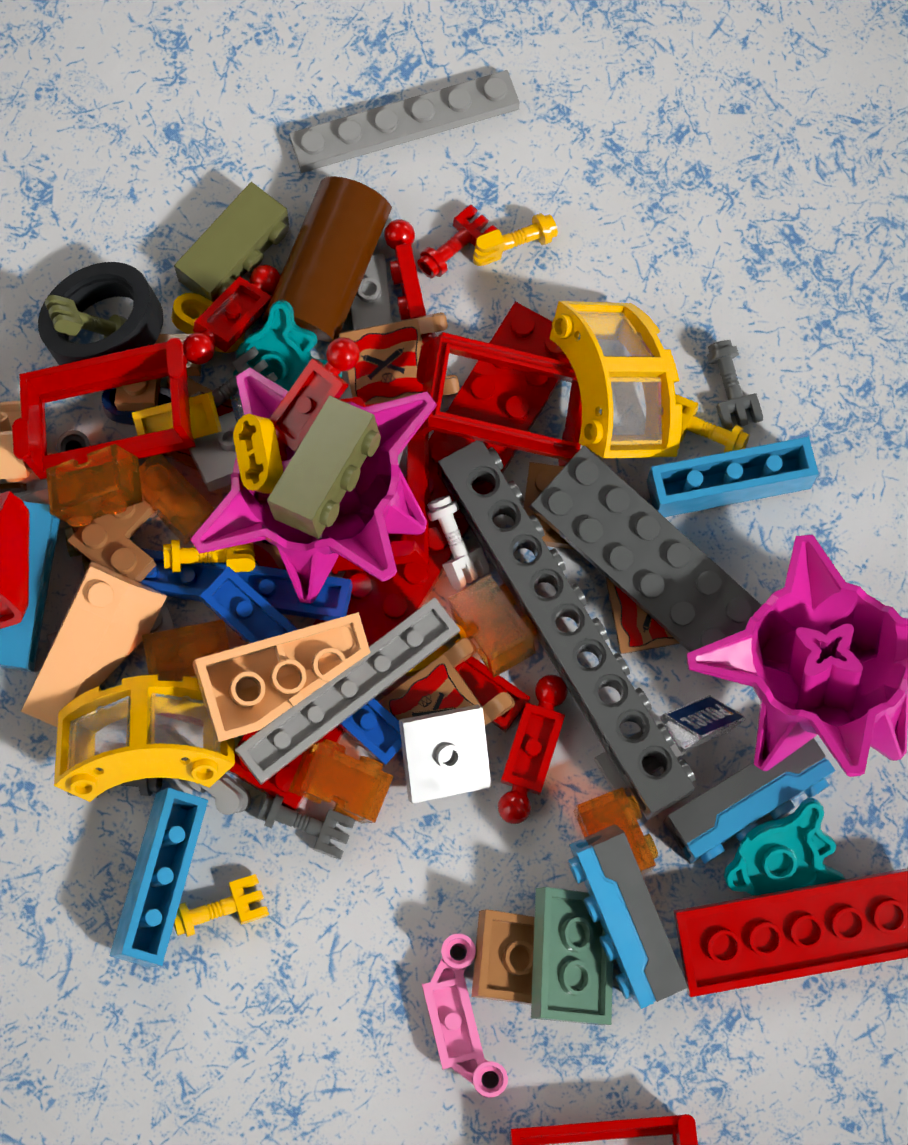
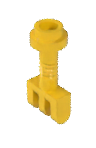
M539 213L532 217V225L521 228V230L518 229L517 231L502 235L498 229L481 235L476 241L472 258L473 263L477 266H484L501 260L503 251L537 239L541 245L549 244L552 242V238L558 235L556 223L550 214L544 216L542 213Z
M675 395L676 404H682L683 411L681 443L687 431H690L724 445V453L746 448L750 434L743 432V427L735 425L732 431L715 424L712 425L708 421L705 422V420L695 417L698 411L697 402L680 395Z
M171 540V544H163L164 569H172V572H181V564L211 563V561L212 563L226 562V568L229 566L234 572H249L256 565L253 542L200 554L195 547L180 548V540Z
M254 874L229 882L228 887L231 896L221 899L219 902L215 901V903L212 902L211 904L202 905L190 910L186 902L179 904L174 922L177 936L186 934V937L195 935V925L237 912L241 925L268 916L267 906L258 907L251 911L249 908L250 904L264 899L262 890L246 895L244 892L245 888L253 887L259 883L257 875Z

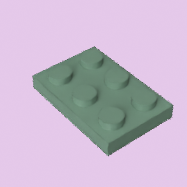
M551 887L536 888L531 1019L591 1025H612L613 960L609 961L599 937L606 935L600 920L594 923L585 906L584 898L590 896L588 892Z

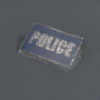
M711 695L660 716L662 723L681 753L730 732L746 720L741 713Z

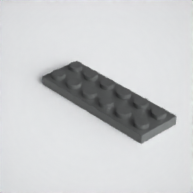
M585 445L529 506L533 512L689 652L745 630L750 617L762 606Z

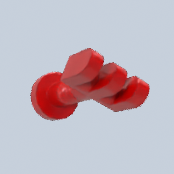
M469 205L454 217L452 226L458 232L437 250L427 247L420 253L421 258L417 261L420 270L429 278L441 277L448 270L446 262L456 252L465 247L469 242L476 246L479 236L498 230V228L492 225L481 233L480 231L488 224L489 220L484 215H480L471 223L470 220L477 214L478 210L473 205Z

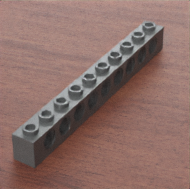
M476 440L438 461V475L453 500L457 501L459 510L646 819L649 820L689 797L695 790L692 783L696 781L695 775L689 764L684 759L678 761L670 748L674 743L666 727L662 723L656 725L648 712L652 707L644 691L641 688L634 689L627 678L630 670L623 657L618 652L613 654L605 642L608 639V634L603 624L597 617L591 619L584 607L587 604V600L582 590L576 583L570 585L563 571L566 570L560 554L556 549L549 550L542 539L545 536V532L539 520L534 514L527 515L521 505L524 502V498L520 489L513 480L507 482L500 471L503 469V464L498 453L493 447L487 449L482 441ZM485 481L490 483L494 490L489 494L482 495L475 492L472 486L477 482ZM498 515H507L513 519L515 524L510 528L502 529L493 523V519ZM524 548L532 551L535 559L529 563H521L516 560L513 554L515 551ZM539 583H549L555 588L556 594L552 597L544 598L536 593L534 587ZM561 617H569L576 622L578 628L571 633H565L557 628L555 622ZM581 652H591L596 655L599 664L593 668L583 667L578 662L577 655ZM606 686L613 687L619 692L620 700L613 704L606 703L600 698L598 690ZM624 722H634L641 728L642 736L634 740L628 739L621 733L620 725ZM647 757L657 758L661 761L664 772L657 776L646 773L642 766V760Z

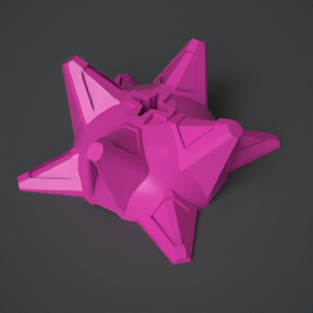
M251 367L236 376L244 415L252 414L269 419L288 393L286 389ZM428 392L368 407H362L353 402H346L374 414L381 439L374 455L371 457L367 456L362 464L360 477L355 488L351 492L346 491L339 503L340 509L332 526L325 527L319 539L275 520L267 502L271 493L266 494L248 490L243 485L236 456L231 474L232 490L192 536L191 542L200 554L266 540L278 548L299 601L311 604L316 600L339 555L381 581L389 580L395 576L397 568L388 534L419 535L425 531L427 520L400 470L398 456L437 406L436 402ZM290 447L286 448L287 460L282 461L283 472L295 454V451Z
M814 535L796 536L785 586L772 593L767 601L750 617L745 630L687 653L688 669L752 686L760 699L754 765L762 771L770 770L819 735L847 776H861L865 774L870 747L893 761L901 760L907 753L908 618L901 617L893 607L882 604L868 595L860 586L845 582Z

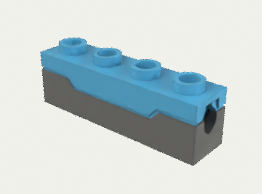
M813 738L768 771H762L754 765V762L667 815L663 822L680 849L684 851L683 853L690 864L700 858L706 864L726 851L722 844L735 836L741 842L747 833L758 826L757 822L771 815L773 820H777L793 810L795 806L792 801L805 793L808 798H812L828 788L830 785L826 779L836 770L830 761L825 758L826 755Z
M614 824L585 837L584 840L580 839L569 844L573 854V858L567 860L576 882L578 884L581 882L585 883L590 895L584 898L585 906L593 922L595 923L600 920L606 935L599 937L609 961L616 959L621 973L615 977L624 998L629 999L632 997L638 1006L643 1009L654 1004L655 1001L658 1002L688 988L625 832Z

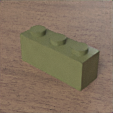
M250 182L176 262L174 267L178 281L193 293L214 302L239 276L243 277L247 271L252 273L261 264L265 251L272 244L277 245L285 238L289 230L287 208L253 182Z
M332 396L328 397L267 499L275 520L318 539L326 526L330 527L333 525L339 513V503L346 491L351 492L355 488L360 477L362 464L367 456L371 457L374 455L379 446L381 435L374 414Z

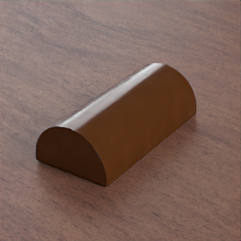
M331 176L321 180L262 320L264 324L268 320L272 304L278 300H285L293 307L294 321L297 326L314 332L318 340L331 343L339 337V333L342 330L392 209L386 198L367 185L352 179Z

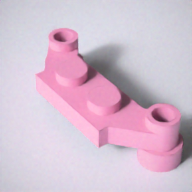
M453 934L442 945V958L431 982L422 984L442 1070L453 1069L469 1081L483 1097H497L507 1086V1072L499 1063L487 1061L484 1058L464 978L466 968L472 964L475 958V944L464 934ZM455 947H461L465 950L466 957L459 961L454 960L450 955V951ZM485 1073H493L498 1079L497 1086L491 1089L486 1088L482 1084V1076Z

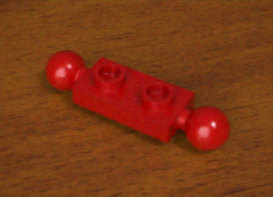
M396 219L386 226L384 239L387 245L395 250L396 260L389 261L393 284H401L403 296L397 297V304L402 321L426 316L411 246L415 239V231L408 221ZM435 332L421 334L422 342L431 341L437 335Z
M270 265L256 267L250 275V282L239 276L195 320L194 333L187 336L183 343V354L189 362L198 365L207 363L214 355L215 346L226 352L266 311L272 297L270 295L273 294L280 278L276 268Z
M345 337L333 340L326 350L327 363L325 365L319 360L312 358L269 418L275 427L281 461L287 460V447H290L295 452L297 451L328 397L332 396L340 399L349 386L338 375L341 371L351 370L359 361L360 351L353 340Z
M557 675L543 676L537 682L535 695L539 704L537 706L526 702L503 772L501 783L512 786V789L500 798L498 812L500 817L510 824L522 823L529 817L531 803L527 794L528 792L537 795L541 794L565 718V714L554 711V708L561 705L568 694V688L564 681Z

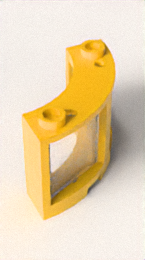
M558 301L549 339L556 343L566 354L578 380L582 401V426L579 444L585 445L590 451L602 458L677 457L682 429V404H676L674 383L679 381L671 350L664 349L657 336L660 332L657 325L645 312L632 303Z
M158 675L123 678L122 685L103 691L98 686L79 695L58 713L54 786L88 802H91L95 797L114 786L145 778L182 779L210 788L235 765V739L231 738L218 742L197 678L183 676V682L158 681Z

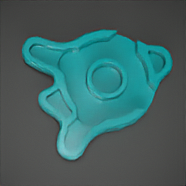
M278 300L270 307L268 320L264 327L246 338L239 345L235 355L237 359L255 346L259 353L254 359L248 361L247 364L252 368L264 359L269 366L261 371L260 374L266 376L274 372L278 377L274 383L289 391L313 358L311 356V349L317 344L318 338L314 332L296 325L293 307L289 302ZM317 359L324 365L327 363V360ZM236 369L233 371V376L238 373ZM342 371L338 375L340 378H342ZM239 392L230 397V399L241 403Z
M807 798L789 816L767 821L747 833L739 845L734 860L725 868L724 880L727 886L732 891L747 892L757 896L845 880L841 872L823 864L824 858L835 852L836 843L831 836L821 830V822L824 817V807L817 799Z

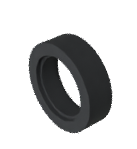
M102 262L84 267L62 280L48 296L58 295L74 300L77 310L82 313L93 304L112 297L130 298L133 300V309L128 319L118 330L102 340L87 344H76L69 341L68 334L55 330L45 301L38 318V331L43 343L56 362L62 365L155 344L163 326V309L146 278L139 270L125 263Z

